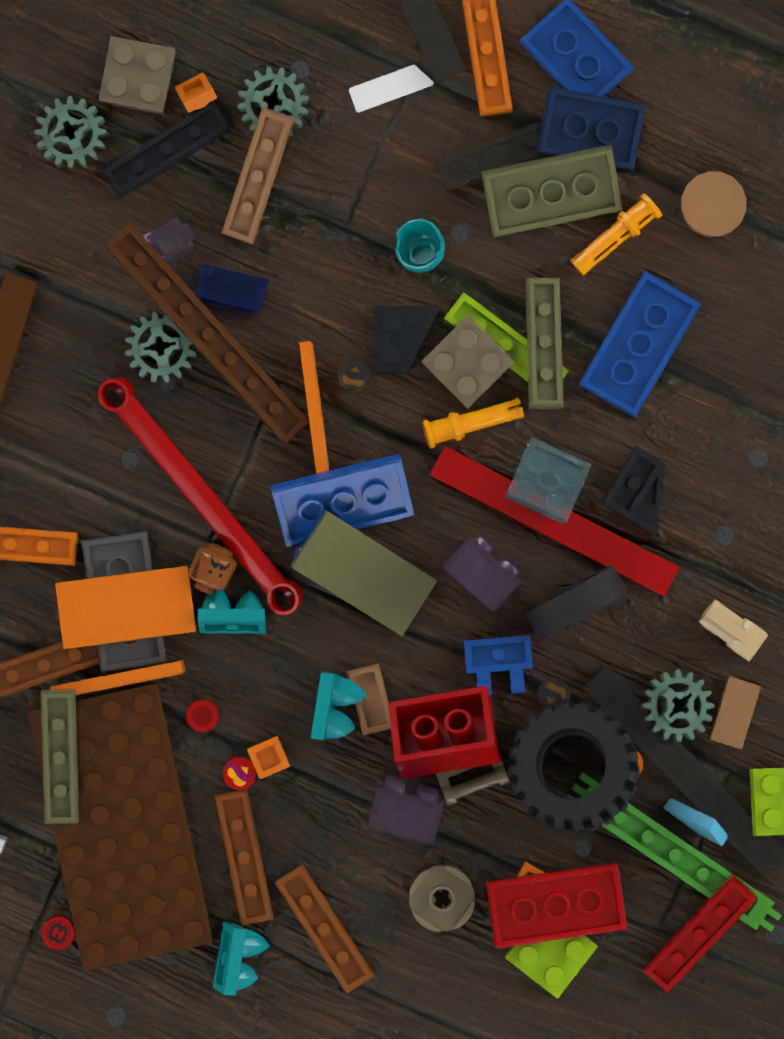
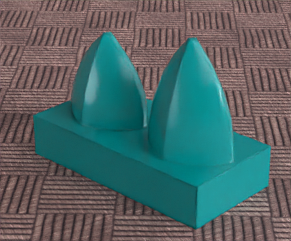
M214 590L213 594L206 595L202 609H198L200 633L266 634L265 609H263L260 599L251 590L242 595L235 609H230V603L224 590Z
M321 672L311 738L318 740L335 739L352 732L355 729L353 722L344 713L335 710L334 706H347L360 702L367 697L364 690L353 681L341 677L337 673Z
M223 922L212 988L223 995L236 996L237 990H242L252 985L258 979V976L251 967L242 963L241 960L242 958L262 953L270 947L269 943L252 930L245 929L236 923Z

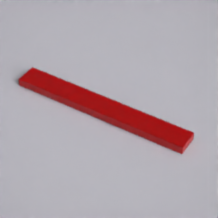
M444 446L429 475L605 567L614 565L617 573L665 597L680 568Z

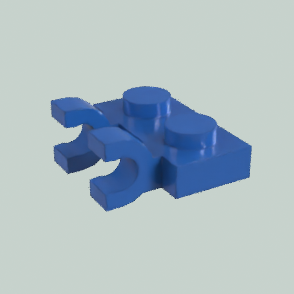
M530 635L464 641L466 674H476L477 687L487 686L491 696L490 672L509 671L511 694L525 692L523 670L533 669Z

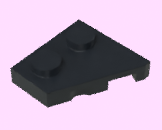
M375 306V373L409 372L419 349L438 315L439 306Z
M634 446L601 503L656 536L659 532V525L657 523L659 505L662 502L661 482L664 479L665 463L638 446Z

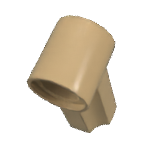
M716 599L706 608L698 621L708 631L725 641V645L748 662H750L769 636L753 622L746 618L742 619Z

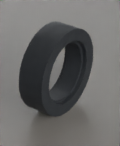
M610 565L543 600L524 613L538 639H541L624 595L627 589L614 565Z

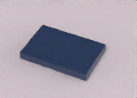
M550 86L547 90L536 153L557 156L611 145L615 167L633 171L646 105Z

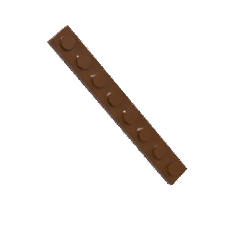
M131 223L104 246L283 444H286L309 422Z

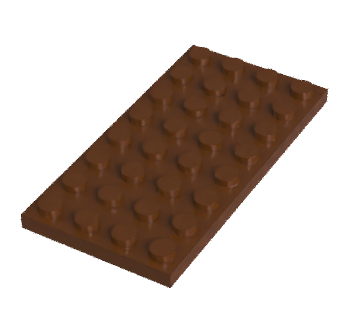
M158 683L77 700L79 822L73 824H52L83 971L214 943ZM36 709L27 713L43 782L41 709Z

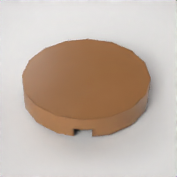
M708 171L697 175L687 184L681 196L680 206L684 222L693 232L704 237H720L731 233L742 222L746 213L747 198L742 186L734 177L723 172Z

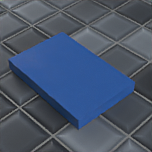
M562 0L519 40V44L561 89L605 97L634 70L633 65L572 0Z

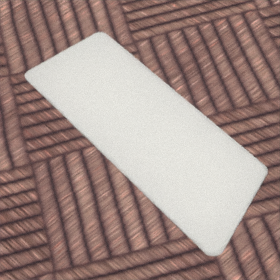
M411 65L349 88V93L356 112L359 113L433 85V81L416 65Z

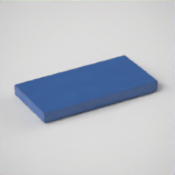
M644 271L578 386L636 418L699 310L701 303Z
M400 454L270 485L286 547L306 542L325 510L357 530L415 516Z

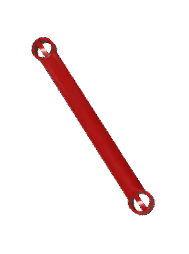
M114 377L103 382L98 390V399L101 405L106 410L115 412L227 548L233 552L237 560L267 594V601L271 610L280 615H289L297 610L303 601V591L300 586L294 581L286 580L134 397V388L131 383L122 377ZM108 387L112 388L123 401L122 406L113 405L107 397ZM276 589L280 590L288 598L292 608H283L277 603L275 599Z

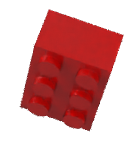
M487 686L388 702L395 764L402 779L501 763L493 702Z

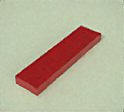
M731 874L643 967V972L668 993L757 900V895L736 876Z

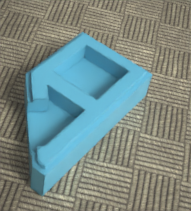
M673 798L669 799L663 807L695 833L720 846L728 838L727 833L715 819Z

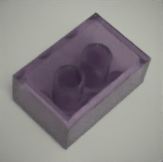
M469 536L443 564L441 569L489 611L495 612L521 582L516 577L519 571L506 559H501L498 562L491 556L490 553L494 549L481 537L478 536L473 540Z
M386 776L385 781L378 780L367 828L434 845L444 807L443 798L438 795L437 789L418 784L417 789L405 786V780Z

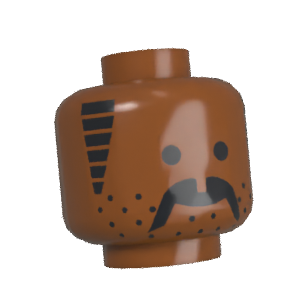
M209 543L208 547H199L188 572L189 576L196 581L194 587L208 594H213L214 590L221 591L227 589L237 566L236 560L232 557L233 552L214 543Z

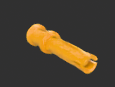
M643 193L640 196L639 202L627 212H620L617 217L618 221L570 260L571 263L584 276L592 267L603 260L630 236L633 238L640 235V229L652 219H659L662 216L661 211Z
M515 398L511 401L459 415L458 412H451L446 418L432 422L423 420L422 426L427 444L430 449H433L438 443L452 439L460 441L462 438H465L467 433L519 418L522 419L524 418L523 408L519 406L521 402L519 398Z

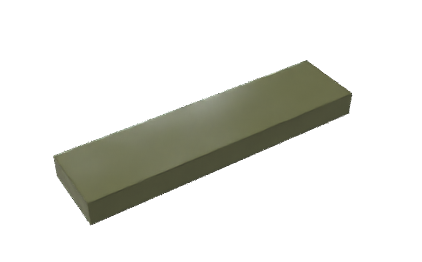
M527 278L525 280L529 409H562L564 407L560 278Z
M42 690L41 725L44 824L78 823L76 690Z

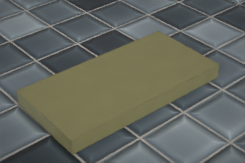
M611 145L481 171L493 237L623 211Z
M326 510L290 566L400 636L404 635L437 582L436 579Z

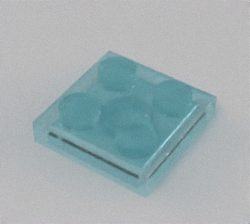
M531 437L505 497L565 525L591 464Z

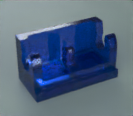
M205 264L201 270L195 295L200 301L261 315L269 279Z

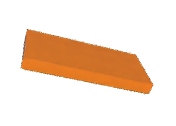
M188 566L55 583L63 649L196 632Z

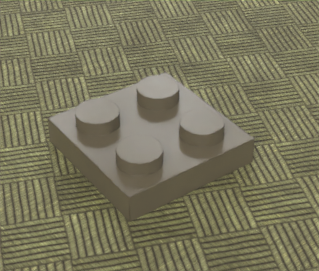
M111 36L98 99L99 103L164 115L176 49Z
M468 314L421 362L468 409L515 360Z

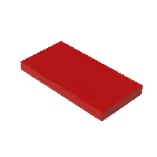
M617 862L485 881L495 949L628 929Z

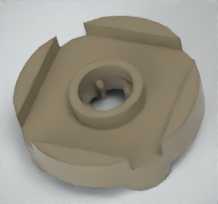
M435 864L421 871L412 882L409 891V905L414 918L426 929L434 932L450 931L464 925L472 915L475 907V892L470 879L460 869L450 865ZM442 889L449 891L448 898L451 902L448 906L445 907L444 903L442 907L435 905L436 898L433 894L437 890L442 892Z

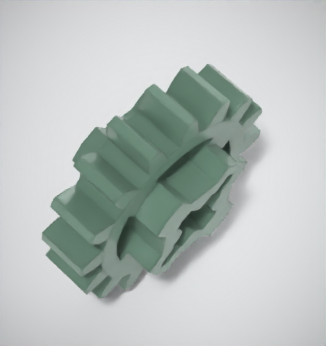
M267 67L266 75L264 76L257 70L254 72L256 79L254 82L245 79L244 84L248 90L239 91L238 93L239 97L245 100V102L237 106L239 111L247 112L241 119L243 124L252 122L250 127L251 133L254 134L258 118L254 115L251 105L259 109L263 107L269 109L266 101L271 102L273 97L276 96V92L281 106L275 105L273 111L295 118L293 125L301 128L303 126L299 116H308V110L302 107V105L309 103V97L300 95L305 90L304 83L295 85L296 74L293 73L287 78L285 77L284 68L281 67L278 74H273L271 67ZM271 83L269 88L263 91L258 90L261 86ZM285 86L292 91L296 102L286 98L284 94Z
M68 96L67 104L64 105L57 98L55 99L56 108L52 110L50 107L45 106L44 110L47 113V117H37L36 119L42 125V129L34 130V134L36 137L43 138V140L37 143V147L40 150L48 149L44 157L48 161L56 157L55 165L61 168L64 162H67L70 170H74L75 162H80L85 168L87 167L86 158L90 156L94 160L98 159L97 154L94 152L96 148L105 149L104 143L99 140L102 137L108 136L105 129L99 128L105 123V120L102 116L94 118L98 109L95 106L86 109L87 102L83 98L79 101L78 105L75 104L72 96ZM69 112L82 114L87 119H75L70 116ZM58 118L55 130L50 132L53 122ZM73 127L75 130L74 135L76 138L72 140L66 136L68 134L67 128ZM92 135L90 143L84 148L83 145L87 136ZM64 146L71 149L73 154H64L55 148Z
M156 311L152 312L151 321H148L143 316L140 317L142 326L140 328L133 325L130 327L135 333L134 338L128 337L125 339L128 344L132 345V349L125 351V355L135 358L131 362L130 367L132 369L141 367L142 369L139 373L141 378L146 377L150 373L152 383H157L159 376H163L165 383H170V375L172 374L181 379L182 373L180 369L184 367L191 370L192 368L187 362L188 357H197V353L190 350V346L194 345L166 314L163 319H160ZM164 326L177 331L180 337L171 338L166 335ZM151 329L152 335L147 342L140 344L144 334ZM161 339L165 344H171L169 348L164 349L165 355L162 356L157 351H152L154 347L158 346V340ZM176 352H182L178 362L172 366L171 359ZM152 357L155 359L158 369L146 365L142 358Z
M674 670L672 678H670L667 672L661 673L660 678L662 682L660 683L658 680L653 679L649 682L653 691H643V695L649 699L648 703L640 705V708L649 712L643 718V721H652L654 725L650 731L655 733L661 730L662 740H668L671 734L673 735L674 742H681L683 734L688 740L694 739L693 730L699 733L705 731L704 726L701 724L702 721H712V717L706 714V710L714 708V704L706 702V698L712 692L711 690L703 692L701 687L705 681L701 679L694 683L692 681V672H688L684 678H682L680 670ZM680 684L686 688L681 692H675L668 685ZM685 698L680 705L683 712L679 711L670 714L675 706L672 700L676 701ZM695 698L697 699L698 703L697 713L694 711ZM657 699L661 701V713L659 715L657 712ZM674 720H679L687 726L684 728H673L668 725Z

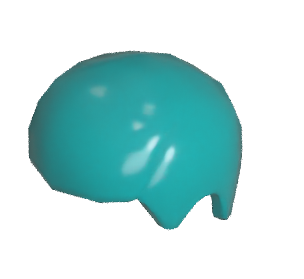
M422 218L409 220L396 232L397 245L395 253L398 260L407 270L416 273L431 271L442 261L445 254V241L443 235L433 222Z

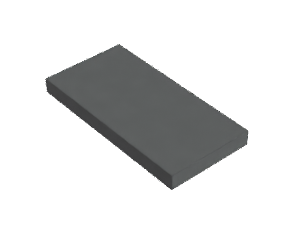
M147 531L81 541L87 579L153 570ZM163 636L97 645L101 672L167 662Z

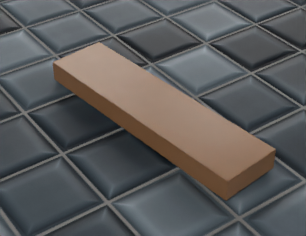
M265 107L261 109L221 234L249 244L254 243L295 118Z

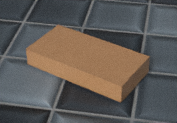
M379 663L347 671L348 679L360 686L367 694L366 698L355 703L363 736L391 729L389 701Z
M728 676L710 733V740L742 750L761 686Z

